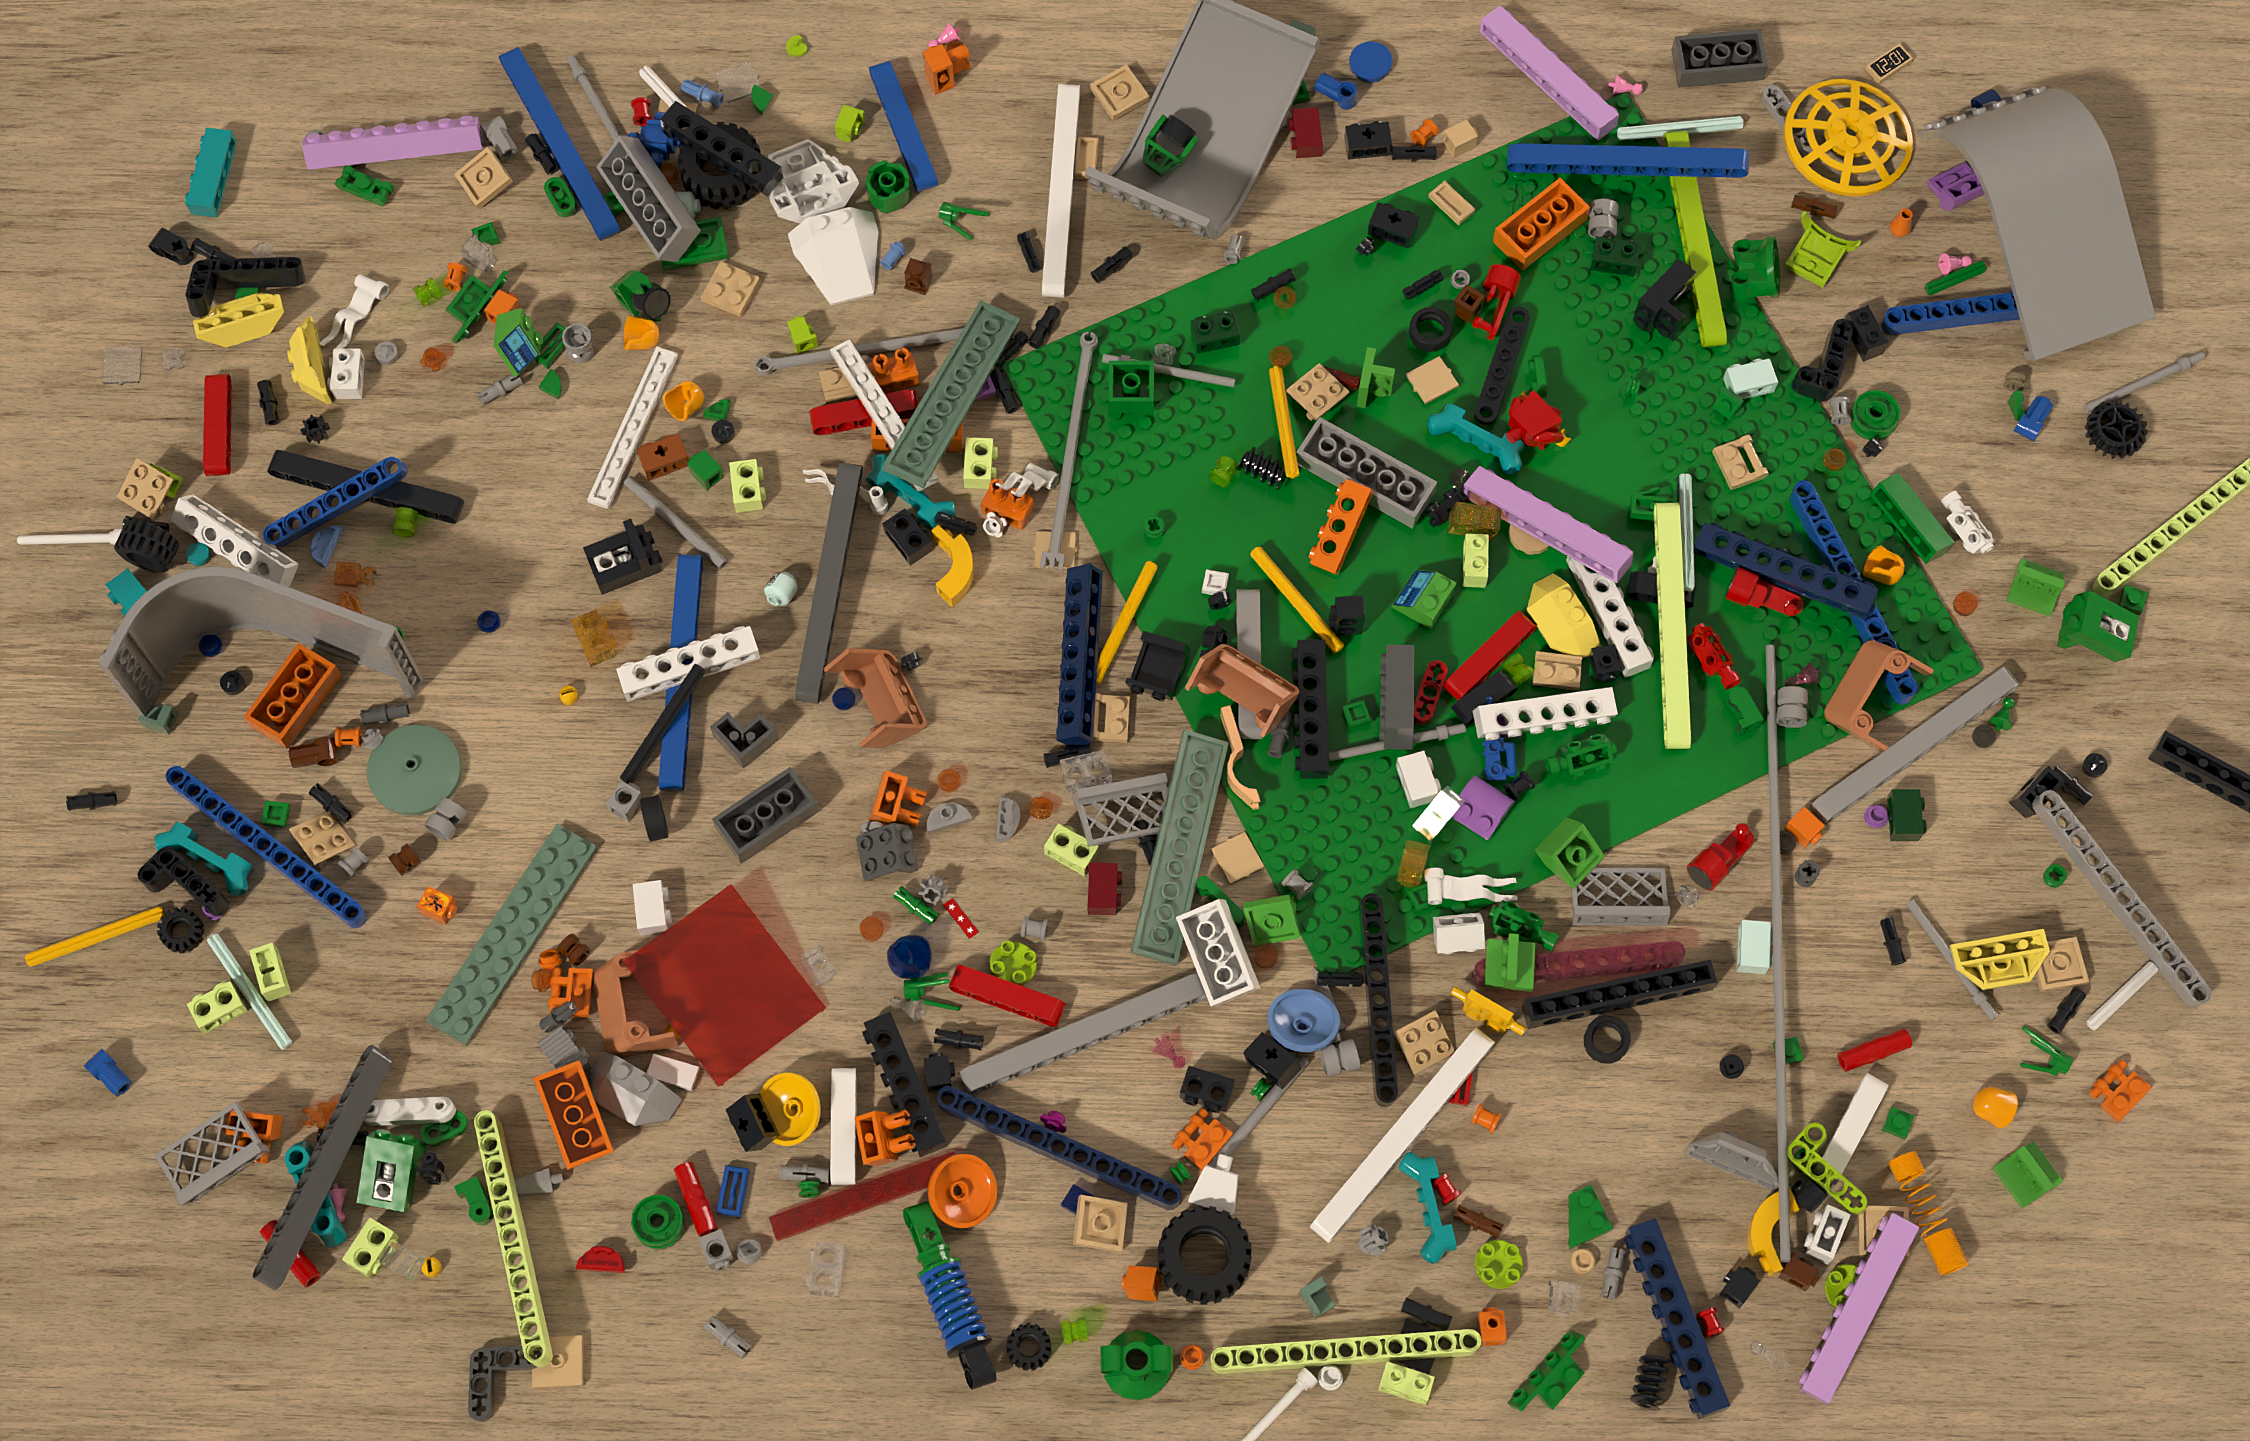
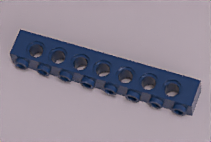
M1704 522L1694 544V554L1735 570L1741 567L1758 574L1759 579L1859 618L1868 619L1878 596V588H1875L1874 584L1868 581L1859 582L1847 573L1841 572L1838 574L1831 571V568L1826 565L1819 564L1817 566L1810 563L1805 557L1791 556L1784 549L1778 547L1775 549L1770 548L1763 541L1757 539L1752 541L1737 531H1732L1731 533L1723 530L1724 528L1716 523L1707 524ZM1719 541H1725L1727 542V546L1724 548H1719L1716 546V543ZM1740 549H1746L1749 551V553L1746 556H1740L1737 554V552ZM1762 557H1767L1771 560L1768 564L1759 563V559ZM1787 565L1790 566L1792 570L1788 573H1784L1780 570V568L1782 566ZM1804 574L1814 576L1811 581H1805L1801 577ZM1827 582H1832L1836 586L1833 589H1826L1823 585ZM1853 590L1858 595L1854 598H1849L1845 593Z
M1090 563L1067 568L1056 735L1057 741L1068 747L1093 743L1103 571Z
M1656 1218L1628 1227L1625 1232L1626 1236H1624L1625 1244L1628 1250L1632 1249L1635 1259H1633L1634 1267L1637 1273L1642 1274L1644 1282H1642L1643 1290L1647 1297H1651L1653 1302L1651 1306L1652 1313L1656 1320H1660L1662 1338L1665 1343L1670 1345L1672 1350L1670 1358L1674 1367L1678 1366L1681 1373L1679 1381L1683 1390L1688 1391L1690 1396L1688 1403L1692 1413L1697 1414L1698 1419H1702L1727 1410L1730 1407V1403ZM1641 1245H1650L1653 1248V1254H1645L1641 1249ZM1652 1267L1659 1268L1662 1271V1277H1654L1650 1269ZM1660 1291H1668L1672 1299L1670 1301L1663 1300L1660 1297ZM1669 1314H1677L1681 1319V1323L1673 1324L1669 1320ZM1686 1337L1690 1342V1347H1681L1678 1338ZM1688 1361H1696L1699 1365V1371H1691L1688 1368ZM1697 1385H1706L1709 1394L1706 1396L1701 1395L1697 1391Z

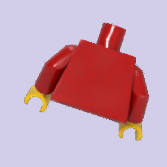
M1534 390L1528 396H1525L1526 392L1523 391L1521 395L1512 399L1508 412L1510 417L1508 425L1511 429L1505 433L1510 443L1514 444L1519 439H1522L1528 446H1532L1535 443H1556L1560 447H1565L1571 440V438H1567L1564 435L1566 433L1565 429L1558 432L1563 420Z

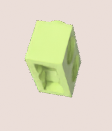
M966 437L964 488L988 489L990 482L996 479L997 468L993 467V460L998 459V447H994L993 438ZM979 451L987 452L985 455L976 454ZM979 471L985 472L983 476L975 475Z
M756 459L729 462L736 513L763 509L762 501H766L765 487L760 485V480H764L763 468L758 467ZM746 473H751V474H752V475H751L750 477H748V478L742 477V476H743L744 474H746ZM749 493L755 494L752 498H745Z
M1465 534L1462 587H1486L1488 579L1489 535Z
M1058 823L1044 845V854L1085 876L1089 871V862H1094L1099 854V846L1088 847L1086 838L1078 835L1074 828L1069 825L1062 826ZM1059 839L1069 841L1065 846H1059L1056 842ZM1080 850H1086L1089 852V855L1086 857H1079L1077 855V852Z
M269 943L249 950L260 991L265 999L269 1002L291 994L281 955L277 947L273 943Z
M231 981L217 984L214 990L195 996L187 1004L198 1028L204 1034L248 1012L237 988ZM232 996V1000L229 1003L223 1004L225 997ZM210 1007V1012L205 1016H201L202 1010Z
M369 1218L342 1260L350 1267L372 1279L374 1275H378L384 1266L383 1261L388 1253L391 1254L396 1249L399 1236L394 1231ZM385 1234V1239L382 1243H374L377 1235ZM371 1255V1260L367 1265L360 1264L363 1256Z
M1386 1362L1378 1391L1426 1406L1435 1377Z

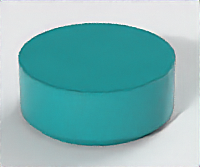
M196 542L187 548L186 557L192 565L203 566L210 560L211 553L205 544Z

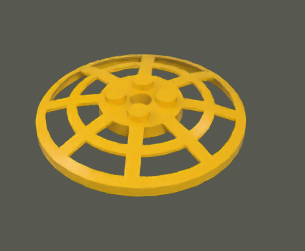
M1832 79L1808 87L1794 100L1784 122L1783 138L1785 147L1797 170L1816 186L1838 195L1856 197L1883 191L1900 178L1911 159L1913 136L1905 114L1888 95L1863 82L1848 79ZM1845 85L1851 86V93L1841 92L1825 96L1818 89L1827 86ZM1860 89L1878 96L1888 106L1882 108L1874 100L1860 95ZM1810 94L1818 100L1811 109L1807 119H1793L1799 104L1807 95ZM1850 98V107L1839 109L1832 100ZM1859 101L1869 104L1877 111L1868 115L1859 109ZM1822 106L1832 113L1828 121L1814 120ZM1895 112L1900 118L1906 132L1907 142L1896 138L1890 114ZM1884 118L1888 126L1889 135L1878 132L1875 122ZM1792 128H1806L1807 140L1813 151L1804 158L1801 157L1794 143ZM1813 129L1824 130L1825 143L1820 146L1818 145ZM1846 129L1854 130L1856 135H1849ZM1876 141L1888 144L1885 153L1880 158L1872 149ZM1896 146L1905 150L1906 154L1898 169L1889 176L1883 164L1890 158ZM1832 149L1844 156L1843 163L1833 160L1826 152ZM1865 154L1871 161L1867 165L1852 166L1853 158L1861 157ZM1820 158L1828 166L1842 171L1840 184L1822 177L1809 164ZM1876 169L1882 180L1867 186H1849L1851 173H1866Z

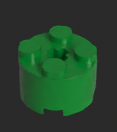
M884 160L874 164L868 170L869 173L865 182L867 196L870 203L876 209H879L881 213L887 214L899 210L909 202L911 197L909 175L900 163L897 165Z

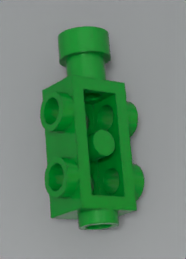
M1595 734L1589 739L1572 741L1566 746L1560 747L1562 756L1546 758L1545 765L1550 776L1558 775L1563 770H1566L1570 775L1583 776L1588 769L1602 770L1607 768L1608 763L1614 762L1613 755L1617 754V749L1614 741H1610L1605 734Z
M1502 900L1498 907L1493 906L1488 916L1491 919L1489 926L1493 928V932L1496 935L1505 937L1509 933L1519 934V942H1537L1550 952L1553 950L1559 934L1553 931L1549 933L1541 929L1545 920L1541 919L1536 913L1527 912L1510 901Z

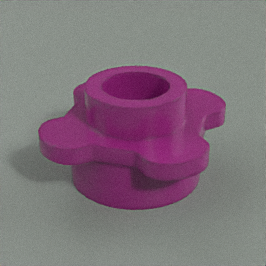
M1050 1111L1048 1114L1041 1115L1040 1120L1044 1123L1045 1128L1054 1132H1066L1067 1127L1064 1125L1065 1117L1062 1113Z

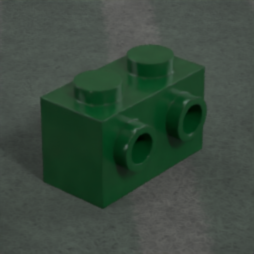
M1596 236L1590 270L1634 277L1638 263L1640 243L1630 239L1618 240L1612 239L1609 236Z
M1220 312L1214 316H1200L1191 320L1190 331L1196 354L1240 345L1241 334L1235 312Z
M1892 789L1887 796L1890 841H1919L1927 829L1926 820L1922 819L1925 800L1924 797H1921L1920 789Z

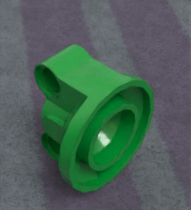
M1775 235L1767 236L1763 240L1750 241L1741 239L1736 241L1732 248L1735 264L1739 271L1731 276L1734 297L1738 300H1747L1751 297L1761 296L1779 298L1780 261Z
M1139 1330L1124 1332L1113 1339L1109 1345L1100 1347V1372L1104 1374V1379L1111 1390L1122 1398L1135 1401L1149 1399L1162 1391L1169 1380L1170 1373L1173 1372V1346L1164 1345L1159 1338L1150 1332ZM1132 1351H1141L1148 1357V1362L1143 1369L1132 1370L1126 1364V1356Z

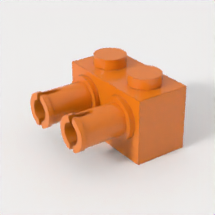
M940 44L938 46H931L922 52L925 76L935 95L954 88V74L971 68L968 60L970 54L966 44L948 51L944 48L943 44Z
M901 348V353L897 349L894 357L890 358L880 354L878 359V355H875L873 362L868 364L870 372L884 394L920 385L912 353L906 348Z
M993 479L981 502V513L987 515L993 511L1000 518L1004 517L1007 520V524L1023 530L1034 509L1033 498L1026 492L1021 497H1017L1011 491H1016L1018 487L1004 490L996 485V483H999V479Z
M885 770L880 777L868 820L884 822L887 825L898 821L916 828L920 813L903 809L900 803L904 799L922 806L927 791L909 787L906 783L908 777Z
M234 1110L227 1114L225 1125L236 1127L238 1116ZM243 1110L261 1142L266 1143L270 1150L271 1142L280 1140L283 1115ZM224 1128L223 1134L231 1135L234 1139L235 1130ZM240 1131L237 1145L246 1147L248 1139H251L249 1134ZM270 1151L254 1162L269 1164Z
M907 1110L891 1115L887 1112L872 1111L854 1117L863 1165L881 1166L899 1160L898 1152L915 1147L914 1142L909 1143L914 1141V1137L910 1133L894 1138L893 1129L909 1125L911 1119H904L910 1117Z

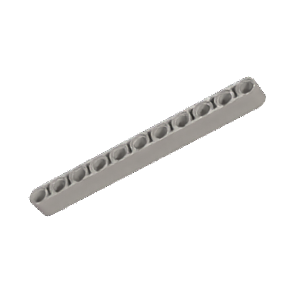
M2002 667L1893 744L1887 751L1882 752L1821 795L1810 805V808L1824 825L1828 824L2010 695L2020 686V683L2006 667Z
M2047 790L2037 796L2032 804L2035 813L2146 955L2158 967L2161 974L2182 1001L2189 1007H2198L2207 1003L2212 996L2208 984L2062 798L2052 790ZM2043 798L2050 802V808L2043 804ZM2058 817L2064 820L2065 827L2058 823ZM2073 836L2079 839L2080 846L2074 844ZM2088 855L2094 858L2095 865L2089 863ZM2103 874L2109 877L2110 884L2104 882ZM2118 893L2124 896V904L2118 900ZM2133 913L2140 917V923L2133 919ZM2148 932L2154 935L2155 942L2148 938ZM2163 951L2169 954L2170 961L2164 959ZM2178 971L2184 973L2185 981L2179 978ZM2194 990L2199 992L2200 1000L2194 997Z
M1194 973L961 1070L959 1075L967 1094L976 1095L1201 1002L1207 996L1198 973Z

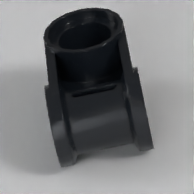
M160 228L148 245L149 249L158 256L165 257L179 265H187L194 258V254L188 247L186 240L164 228Z
M1802 1175L1791 1189L1796 1197V1201L1811 1214L1829 1196L1819 1185L1811 1181L1807 1175Z

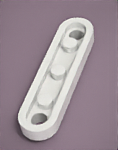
M448 1097L373 1100L363 1121L368 1126L445 1123L454 1117L456 1107Z

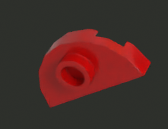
M596 1246L590 1248L589 1251L585 1252L578 1259L575 1269L625 1273V1264L621 1256L614 1249L606 1246Z

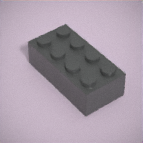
M1761 29L1675 36L1671 50L1678 88L1764 80L1768 68Z
M1386 645V653H1381L1379 740H1384V749L1412 750L1414 730V645Z
M789 767L712 818L715 829L742 864L817 814L819 810L817 802L792 768Z

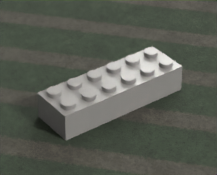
M619 135L596 168L657 259L678 262L701 230L640 140Z
M1321 417L1318 418L1296 452L1299 466L1337 487L1341 482L1344 483L1346 479H1349L1372 489L1374 493L1369 505L1412 529L1436 493L1437 481Z

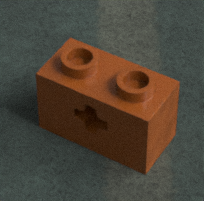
M679 433L667 435L662 440L654 443H645L636 449L648 481L688 467L689 458Z

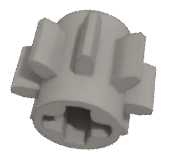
M931 874L928 880L922 879L918 895H923L924 903L929 902L936 905L939 900L945 901L949 885H944L943 877L939 878Z
M1374 1224L1360 1230L1363 1236L1358 1239V1244L1365 1254L1370 1253L1371 1256H1378L1387 1250L1384 1245L1388 1243L1389 1238L1382 1227H1376Z

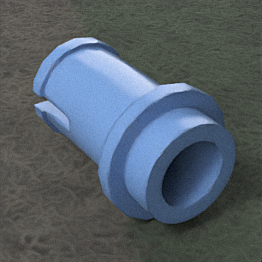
M897 241L891 243L889 251L880 260L881 265L887 270H892L899 258L905 255V246Z

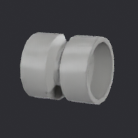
M1597 199L1591 202L1588 225L1589 236L1595 239L1596 236H1609L1611 238L1616 236L1618 223L1616 220L1618 219L1619 212L1618 203L1610 199Z
M575 323L564 330L562 339L568 357L575 363H585L591 360L595 355L596 348L588 327Z
M1787 686L1778 690L1777 704L1780 707H1778L1776 713L1777 724L1789 728L1803 727L1807 724L1805 707L1808 705L1809 692L1806 689Z
M442 797L435 807L436 814L432 813L424 826L439 838L450 841L457 831L455 826L461 825L468 813L457 803Z
M1353 1039L1341 1041L1338 1047L1329 1044L1319 1050L1321 1063L1327 1078L1339 1075L1342 1069L1346 1072L1360 1069L1359 1056Z

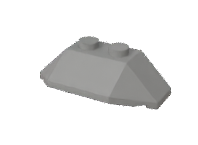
M603 1051L589 1070L595 1102L633 1126L670 1121L683 1101L660 1081L620 1057Z
M1727 1131L1715 1133L1690 1143L1684 1152L1687 1156L1776 1192L1779 1188L1778 1174L1767 1150L1762 1149L1761 1145L1756 1142H1745L1738 1139V1136L1734 1133Z

